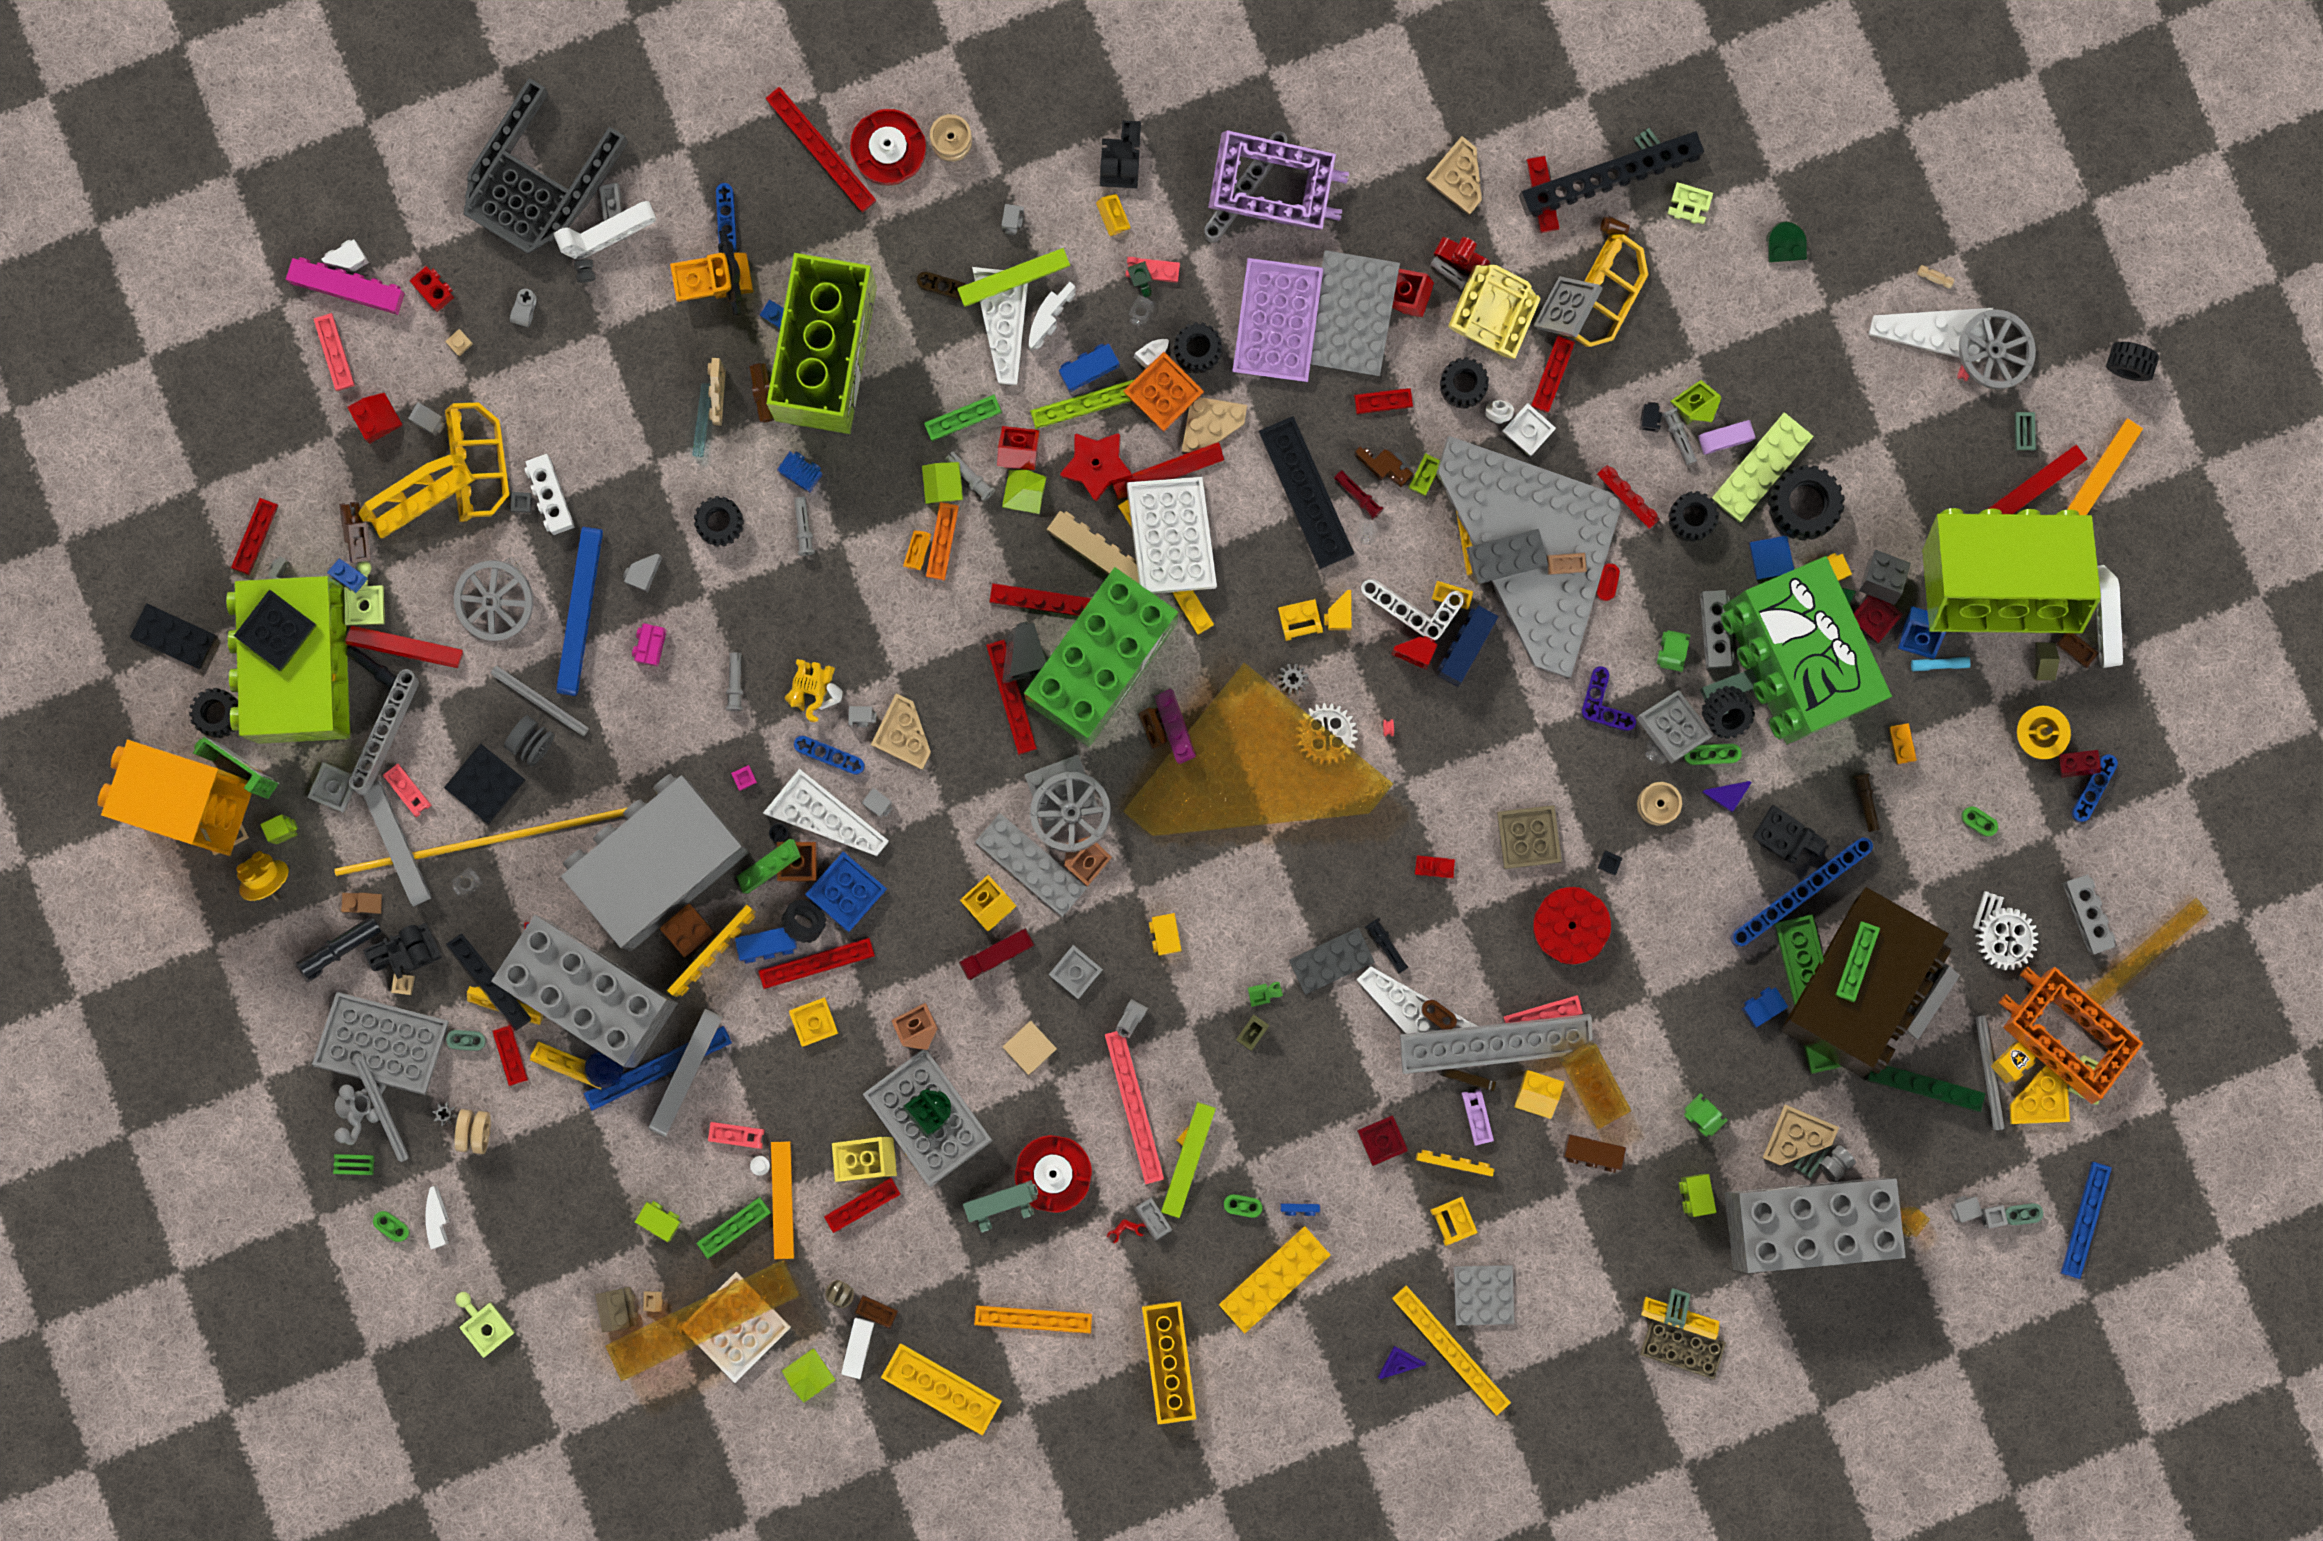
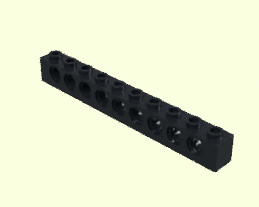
M1695 131L1523 190L1519 194V199L1526 217L1530 215L1537 217L1543 214L1545 210L1550 209V211L1559 209L1562 204L1572 205L1578 202L1580 198L1585 197V199L1594 197L1597 192H1609L1613 190L1614 186L1620 185V187L1629 185L1632 180L1637 179V181L1648 178L1649 174L1659 175L1669 167L1676 169L1681 167L1684 162H1696L1700 160L1704 149L1698 133ZM1678 148L1684 149L1686 155H1681L1678 152ZM1660 154H1666L1669 160H1662ZM1643 160L1649 161L1651 167H1646L1643 164ZM1625 167H1632L1634 173L1627 172ZM1608 172H1613L1616 175V179H1611L1608 176ZM1590 179H1597L1599 185L1592 184ZM1573 184H1578L1581 187V191H1576L1573 188ZM1555 191H1562L1564 197H1558ZM1543 196L1546 199V203L1539 202L1538 197Z

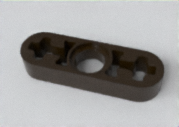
M927 271L921 272L917 276V284L922 290L962 301L958 291L953 290V294H950V292L952 291V284H955L954 288L957 289L967 285L966 283ZM925 276H927L928 280L931 282H934V278L937 279L935 282V288H932L933 284L926 283V285H923L921 279H924ZM940 282H947L949 288L946 291L939 290L938 285Z
M1444 1069L1440 1076L1493 1092L1497 1083L1455 1069Z

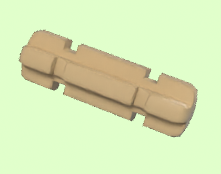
M1921 265L1918 269V276L1927 277L1926 279L1939 285L1943 284L1946 288H1951L1954 283V278L1945 277V274L1933 269L1929 270L1924 265Z

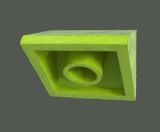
M960 462L934 463L922 466L926 504L963 500Z

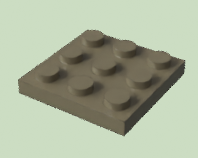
M1554 805L1497 812L1504 869L1562 862Z

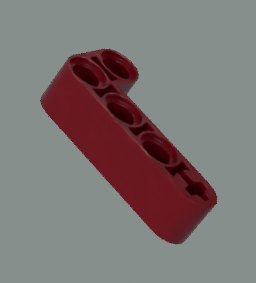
M1025 928L989 948L963 959L959 964L969 981L1030 949L1035 944Z

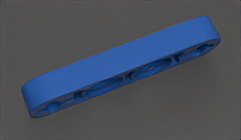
M721 183L716 188L719 244L721 243L719 231H722L724 225L732 226V231L727 234V237H733L729 241L732 242L733 251L736 253L734 192L729 184ZM723 188L730 191V193L726 194L727 201L731 200V202L724 201V197L720 193L723 191ZM724 206L731 208V213L727 216L721 214V209Z
M799 736L794 741V748L803 755L854 775L861 774L864 771L865 764L859 757L806 736ZM806 740L805 743L809 746H812V742L815 743V745L812 747L811 754L808 753L810 751V749L803 747V749L800 750L798 742ZM824 747L826 754L823 757L816 756V748ZM835 754L843 755L844 760L841 764L833 762ZM847 757H851L849 762L856 763V761H859L861 768L853 771L852 766L848 764L847 768L843 766L847 762Z
M2108 754L2100 758L2101 770L2106 766L2104 760L2110 759L2112 766L2107 767L2105 772L2101 771L2098 774H2091L2072 810V817L2075 821L2084 822L2093 813L2117 768L2118 762L2113 755ZM2096 775H2101L2104 778L2102 785H2097L2094 782ZM2088 791L2093 792L2095 795L2093 802H2089L2085 798ZM2084 804L2091 806L2090 808H2085L2083 813L2086 814V816H2082L2081 818L2078 817L2079 813L2077 812V810H2082Z

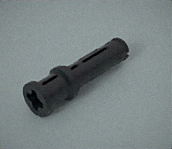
M352 646L346 655L372 673L376 681H381L391 691L397 676L391 673L388 667L380 666L355 646Z
M1380 918L1366 925L1365 929L1370 931L1374 937V942L1376 944L1379 943L1397 970V973L1399 974L1406 970L1408 966L1389 939V932L1385 931L1382 927Z

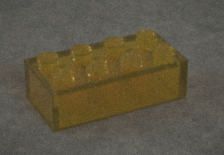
M1592 1040L1558 1058L1596 1129H1600L1632 1111L1600 1050Z

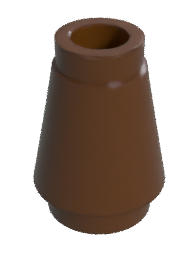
M1611 216L1603 217L1600 225V231L1608 235L1627 236L1630 225Z

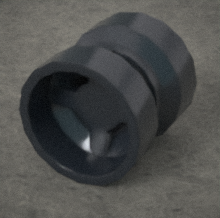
M775 824L770 828L769 836L775 843L786 842L790 837V832L783 824Z

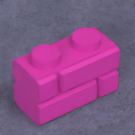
M645 623L642 624V628L638 627L636 638L639 641L632 651V657H635L634 661L658 667L667 630L663 627Z

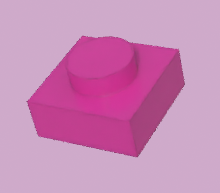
M749 765L731 773L739 791L757 784Z

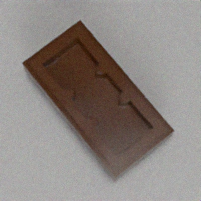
M2064 633L2056 646L2085 668H2088L2099 653L2074 633Z
M862 1295L855 1313L891 1329L898 1310Z

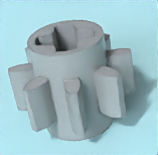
M449 1102L445 1103V1107L437 1104L439 1109L433 1111L437 1116L434 1121L440 1120L441 1126H445L446 1121L452 1125L453 1117H458V1115L454 1114L456 1107L450 1108ZM446 1111L447 1113H449V1117H445L444 1119V1116L441 1115V1112Z

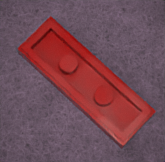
M1411 388L1354 395L1356 415L1413 408Z
M508 1025L493 1030L508 1085L512 1086L528 1081L513 1028Z

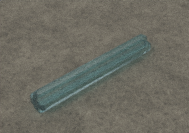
M710 383L701 384L692 454L697 458L704 456L711 397L708 395Z

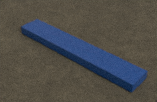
M2096 1162L2091 1163L2061 1274L2081 1279L2112 1167Z

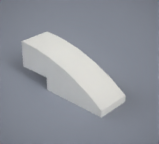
M437 1186L430 1187L426 1204V1230L430 1248L436 1249L449 1244L443 1225L450 1223L439 1189Z
M855 1318L842 1375L861 1378L875 1322Z

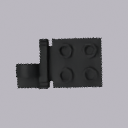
M1122 120L1121 139L1102 138V145H1107V148H1102L1100 187L1138 189L1140 150L1135 149V147H1140L1141 121Z
M1771 805L1752 836L1762 847L1776 853L1780 858H1784L1789 863H1795L1803 849L1815 857H1820L1825 850L1824 845L1827 842L1817 835L1814 830L1805 828V825L1775 805Z
M427 923L419 926H407L400 930L398 935L394 937L392 935L389 936L390 942H387L386 938H384L382 942L363 950L373 971H380L391 964L397 979L403 977L401 973L403 969L407 974L442 958Z

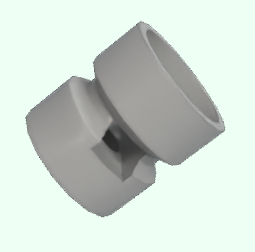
M1837 1145L1832 1150V1153H1830L1831 1157L1826 1156L1819 1163L1823 1172L1835 1182L1845 1175L1844 1170L1851 1169L1856 1164L1854 1157L1840 1145Z

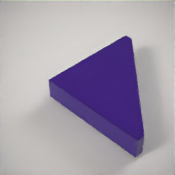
M1746 781L1706 789L1702 793L1730 812H1733L1752 782Z
M1393 1346L1377 1378L1383 1379L1425 1366L1426 1362Z

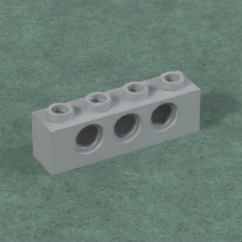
M1726 590L1703 591L1700 594L1706 669L1729 668L1734 663V653L1730 650L1733 636L1726 632L1721 622V614L1725 612L1722 606L1730 601L1729 595H1726ZM1713 606L1720 609V615L1712 613ZM1714 625L1721 627V634H1716L1713 631ZM1716 644L1722 645L1723 653L1716 652Z
M2087 874L2062 883L2089 955L2114 948L2116 939L2113 932L2109 931V920L2101 910L2102 902L2100 897L2095 894L2093 879L2089 878ZM2081 891L2086 892V894H2087V900H2086V901L2081 900V898H2080V893H2081ZM2088 909L2094 912L2093 919L2087 917ZM2095 927L2101 931L2099 938L2093 933Z

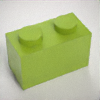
M282 814L260 824L267 841L276 845L298 835L296 832L298 826L295 820Z
M654 1200L652 1203L646 1202L635 1223L666 1242H670L682 1222L678 1219L680 1216L672 1211L667 1213L662 1210L663 1206Z

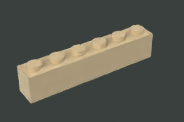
M1059 511L1047 528L1049 534L1107 575L1116 567L1139 583L1137 564L1134 558L1129 555L1127 557L1120 553L1121 549L1114 544L1110 546L1105 543L1106 539L1098 533L1094 535L1089 531L1090 528L1082 522L1078 524L1074 521L1075 517L1067 511L1065 513Z

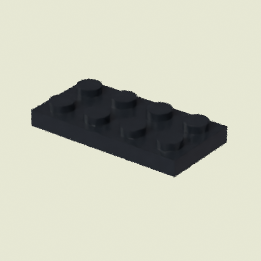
M146 603L130 638L200 670L217 635Z

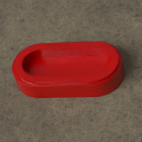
M1608 563L1603 567L1596 591L1597 597L1602 601H1610L1616 594L1620 570L1615 564Z

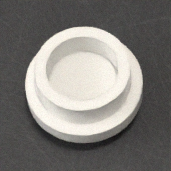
M757 1156L751 1161L750 1168L754 1174L764 1175L769 1171L770 1163L767 1158Z

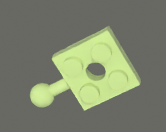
M368 561L358 562L356 570L368 578V574L371 572V564ZM367 580L356 594L347 587H344L346 626L385 624L383 585L368 586ZM362 601L369 602V608L366 611L360 609Z
M460 1292L456 1295V1304L459 1307H465L471 1315V1318L459 1328L483 1358L515 1333L491 1302L478 1312L470 1303L471 1297L467 1292ZM486 1324L492 1327V1333L489 1336L484 1335L482 1332V1328Z

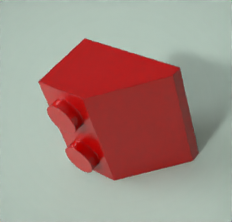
M1399 269L1392 308L1407 315L1423 318L1434 286L1430 276L1425 273Z
M385 392L362 398L347 407L364 439L369 444L403 426Z
M1002 426L998 444L997 466L1035 470L1040 430Z
M1424 636V638L1417 637L1394 646L1391 655L1426 670L1438 644L1434 643L1435 640L1428 636Z

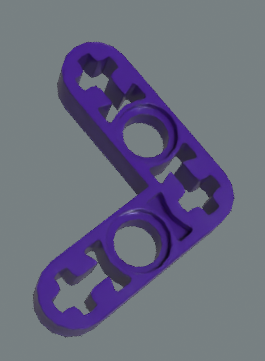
M1603 666L1596 667L1591 674L1581 709L1582 717L1588 721L1619 730H1632L1636 725V719L1632 714L1602 706L1609 680V671ZM1600 670L1605 675V678H1602L1600 681L1603 687L1595 684L1592 685V682H1597L1598 676L1595 673H1599ZM1593 688H1597L1601 693L1597 699L1590 696V691ZM1587 700L1598 702V706L1596 704L1593 706L1595 714H1592L1590 717L1585 712V709H1589L1591 703H1587ZM1605 712L1613 714L1614 719L1612 722L1604 720L1603 715ZM1618 714L1621 715L1619 719L1625 720L1627 717L1630 718L1629 721L1632 722V725L1625 727V723L1620 721L1618 725H1615Z

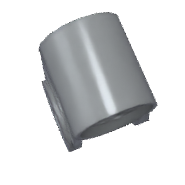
M522 289L518 292L510 315L511 323L525 327L530 326L537 298L531 290ZM529 295L531 300H527L525 303L523 297H527Z

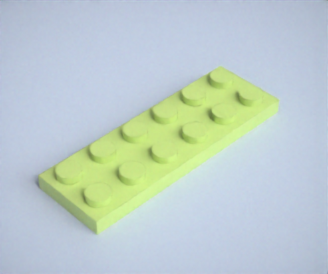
M1784 412L1715 493L1712 499L1741 523L1814 436Z

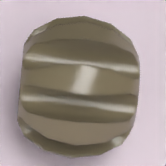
M835 1280L827 1286L825 1296L828 1302L839 1308H845L853 1301L854 1290L843 1281Z

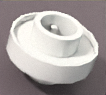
M1502 400L1488 403L1485 410L1486 417L1498 424L1512 419L1514 413L1513 406Z

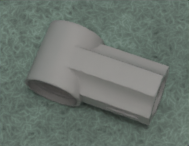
M1131 999L1115 1029L1118 1035L1130 1038L1148 1008Z

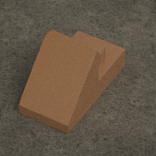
M342 893L341 912L381 914L382 894Z

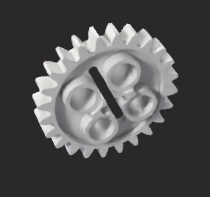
M1323 703L1322 709L1315 705V711L1311 708L1308 709L1309 716L1303 713L1302 716L1305 721H1298L1302 727H1296V730L1301 732V734L1295 736L1297 739H1301L1297 746L1303 745L1304 748H1302L1301 753L1307 751L1306 758L1313 756V763L1319 759L1320 765L1323 764L1324 760L1327 761L1328 766H1330L1331 760L1338 764L1339 757L1343 761L1345 760L1344 753L1347 755L1351 754L1348 748H1355L1351 742L1357 741V738L1353 737V735L1358 733V731L1352 730L1356 723H1350L1352 716H1345L1347 710L1342 713L1340 712L1341 706H1338L1335 710L1332 703L1329 708ZM1325 717L1327 718L1328 733H1332V735H1330L1328 738L1330 747L1329 751L1326 750V737L1322 736V734L1325 731ZM1331 720H1339L1341 726L1338 729L1332 728L1330 725ZM1319 721L1322 727L1320 730H1314L1311 727V723ZM1333 739H1340L1342 746L1335 748L1332 745ZM1313 741H1322L1323 748L1315 749Z
M2000 908L1999 912L1993 910V916L1990 914L1986 915L1988 921L1981 920L1984 926L1977 927L1981 934L1975 936L1980 938L1976 945H1981L1982 947L1978 952L1985 953L1982 959H1989L1987 964H1994V968L1999 969L2000 966L2002 970H2007V968L2014 970L2015 966L2021 968V962L2028 963L2026 957L2033 958V955L2030 953L2031 950L2037 951L2033 944L2039 942L2034 940L2038 933L2032 931L2036 928V925H2029L2032 919H2025L2027 914H2020L2018 909L2013 911L2012 908H2007V910ZM1998 924H2000L2002 927L2000 933H1997L1996 926ZM2017 925L2020 928V932L2018 935H2016L2014 932V929ZM1996 943H1999L2000 949L1998 952H1995L1994 945ZM2014 945L2018 946V952L2016 954H2014L2012 950Z

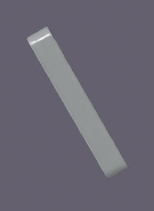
M1275 132L1269 138V140L1281 139L1284 143H1287V136L1283 132ZM1254 159L1234 186L1233 194L1246 193L1247 196H1252L1274 166V163ZM1259 169L1262 174L1255 176L1252 174V170ZM1248 184L1251 189L1244 191L1241 189V185ZM1217 210L1205 226V239L1210 243L1217 242L1238 214ZM1227 214L1229 219L1222 221L1219 219V216ZM1215 229L1218 231V234L1211 236L1208 234V231Z
M408 669L399 672L350 777V787L360 795L367 794L370 791L419 685L416 675ZM412 677L409 683H404L406 678ZM400 694H404L403 699L400 701L396 700ZM393 711H396L395 716L389 718V714ZM383 729H388L385 735H380ZM380 746L376 753L372 752L374 747ZM372 763L369 770L364 769L367 764ZM359 781H364L361 787H356Z
M377 780L373 783L370 791L363 796L407 897L414 907L431 899V895L380 780Z
M707 1009L704 1010L648 1130L666 1137L723 1018L722 1016Z

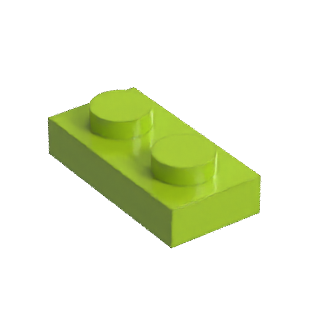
M1425 453L1409 485V489L1426 496L1436 476L1440 460Z

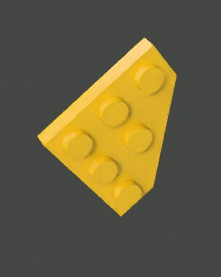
M2044 1065L2009 1104L2010 1124L2070 1122L2068 1084L2047 1065Z

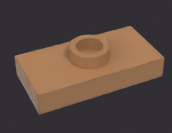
M1585 553L1547 556L1549 565L1547 566L1548 575L1587 572Z

